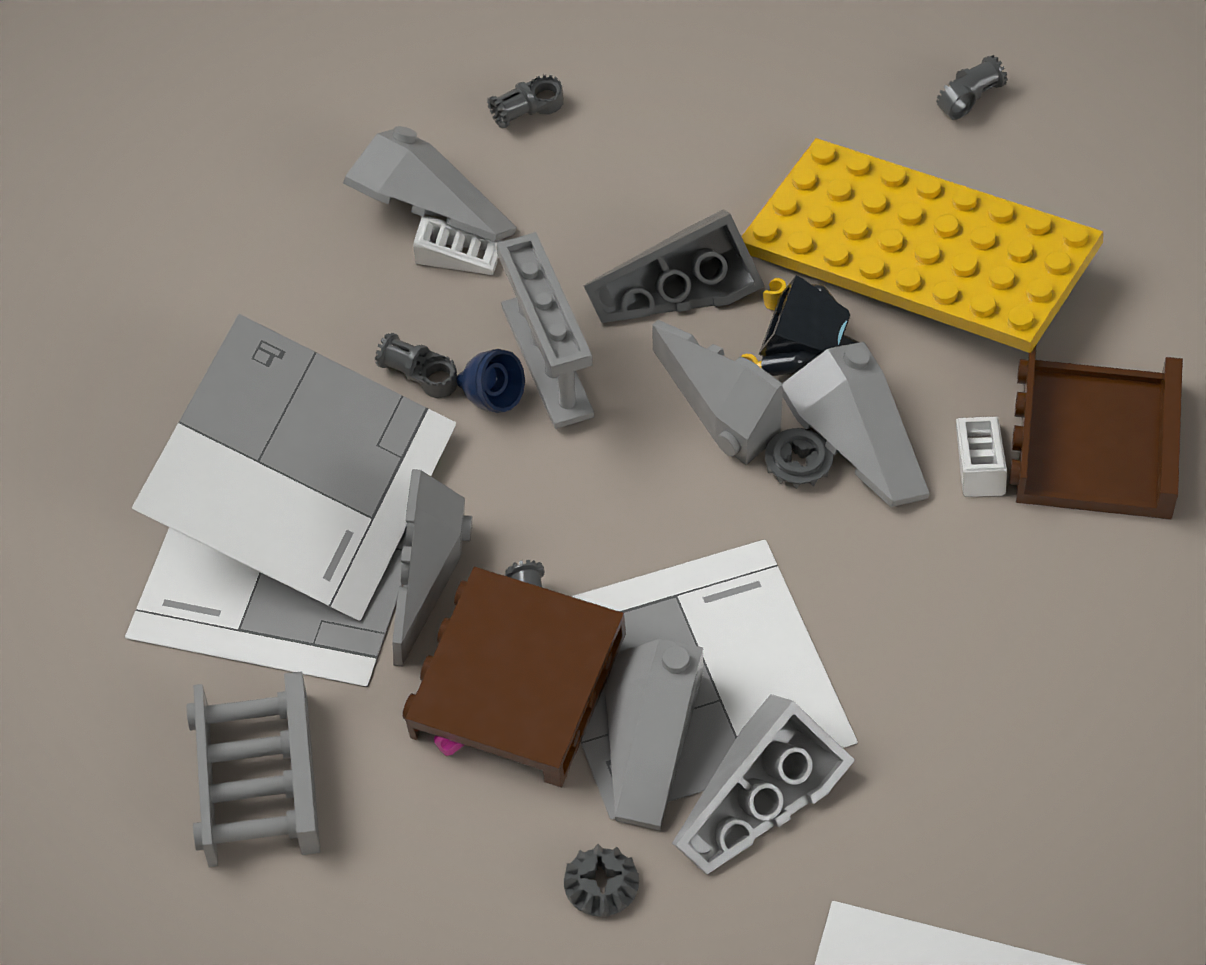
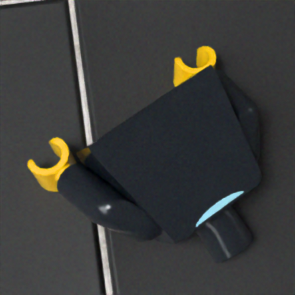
M795 275L787 287L783 279L774 278L769 283L770 291L766 290L763 292L765 307L774 310L758 354L763 357L762 361H758L754 355L748 353L743 354L741 357L754 362L771 376L795 374L829 348L860 342L844 335L851 316L849 310L839 304L824 285L810 284L803 278Z

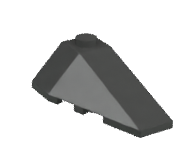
M721 210L683 229L583 285L601 323L673 311H688L708 306L729 305L765 287L731 214L725 210Z

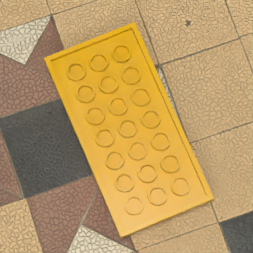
M818 138L814 139L741 236L749 254L753 257L1028 353L1032 352L1103 244V231Z

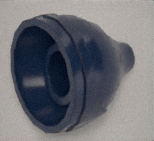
M492 349L474 356L466 364L464 371L458 374L457 384L463 389L467 399L476 407L494 413L512 410L519 403L524 393V368L519 358L513 352L504 349Z

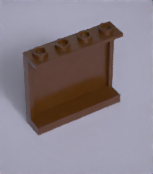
M1035 346L1032 352L1028 353V359L1019 360L1017 384H1025L1024 392H1017L1014 417L1022 418V426L1014 425L1012 451H1020L1019 460L1012 459L1009 478V485L1017 486L1016 503L1172 520L1179 487L1183 358L1166 357L1162 373L1035 360Z
M474 566L468 581L462 580L457 588L454 600L456 607L451 618L446 617L441 623L437 637L439 644L434 656L428 655L422 665L420 680L422 682L417 693H411L404 705L403 719L406 721L409 736L411 739L417 740L420 731H424L543 770L546 783L562 788L625 638L624 613Z

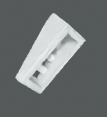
M422 216L413 244L415 264L494 275L499 258L496 243L502 242V240L493 242L451 227L446 221ZM446 245H452L451 249L447 248ZM463 247L469 248L467 254L462 253ZM479 249L486 250L483 259L477 258Z
M974 417L956 419L963 495L965 497L1004 495L1006 493L1007 468L999 418ZM989 435H991V437H984V438H968V437H967V436H989Z

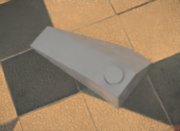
M396 126L392 130L377 133L346 174L343 184L386 204L390 203L391 197L413 205L411 212L423 217L425 214L447 217L446 223L449 226L493 242L514 235L517 228L436 148L418 138L417 133L407 127Z
M660 320L652 324L654 353L714 441L728 456H735L745 465L749 464L766 449L769 441L781 432L783 384L754 362L740 356L736 361L724 356L723 348L712 344L710 347L704 348L699 345L698 341L690 333Z
M865 342L829 348L782 383L783 398L796 420L807 430L813 427L827 440L825 447L834 455L840 452L856 467L855 475L890 507L928 498L930 494L884 373Z
M412 469L406 510V546L402 548L401 584L404 586L398 588L392 641L393 665L403 666L461 558L462 542H470L472 534L473 516L465 515V498L418 469Z
M659 638L620 651L617 654L606 685L605 699L615 820L618 822L661 831L703 677V647Z
M770 694L740 731L672 844L704 873L709 874L753 845L754 839L774 826L780 827L791 819L790 815L808 803L814 804L825 797L855 759L794 701Z

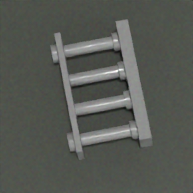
M534 232L496 243L497 255L516 295V298L502 301L501 306L554 428L557 429L594 418V410L576 373V370L592 366V354L537 233Z
M302 671L285 673V691L277 692V697L208 706L203 684L193 685L194 703L187 704V720L189 730H196L201 822L193 823V835L196 851L204 850L209 867L218 866V843L289 834L290 839L298 838L302 855L320 853L308 699ZM280 715V719L288 718V730L280 731V736L211 744V723ZM283 754V758L291 757L292 770H284L282 776L213 784L212 763ZM286 794V798L294 797L295 810L287 811V816L216 825L214 803Z

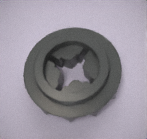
M792 428L776 434L769 441L765 450V460L768 473L776 475L779 484L785 481L791 482L797 489L803 483H810L812 486H815L818 479L827 477L833 464V453L825 447L827 440L819 433L805 428ZM792 450L800 458H806L805 467L797 461L792 462Z
M597 844L592 850L586 852L579 850L576 858L571 863H567L564 876L565 893L573 906L586 914L610 916L619 913L627 908L636 897L639 888V873L632 857H626L620 852L618 847L612 850L602 848ZM598 867H602L605 870L607 877H614L607 879L605 894L600 893V887H597L596 880H588L595 878Z

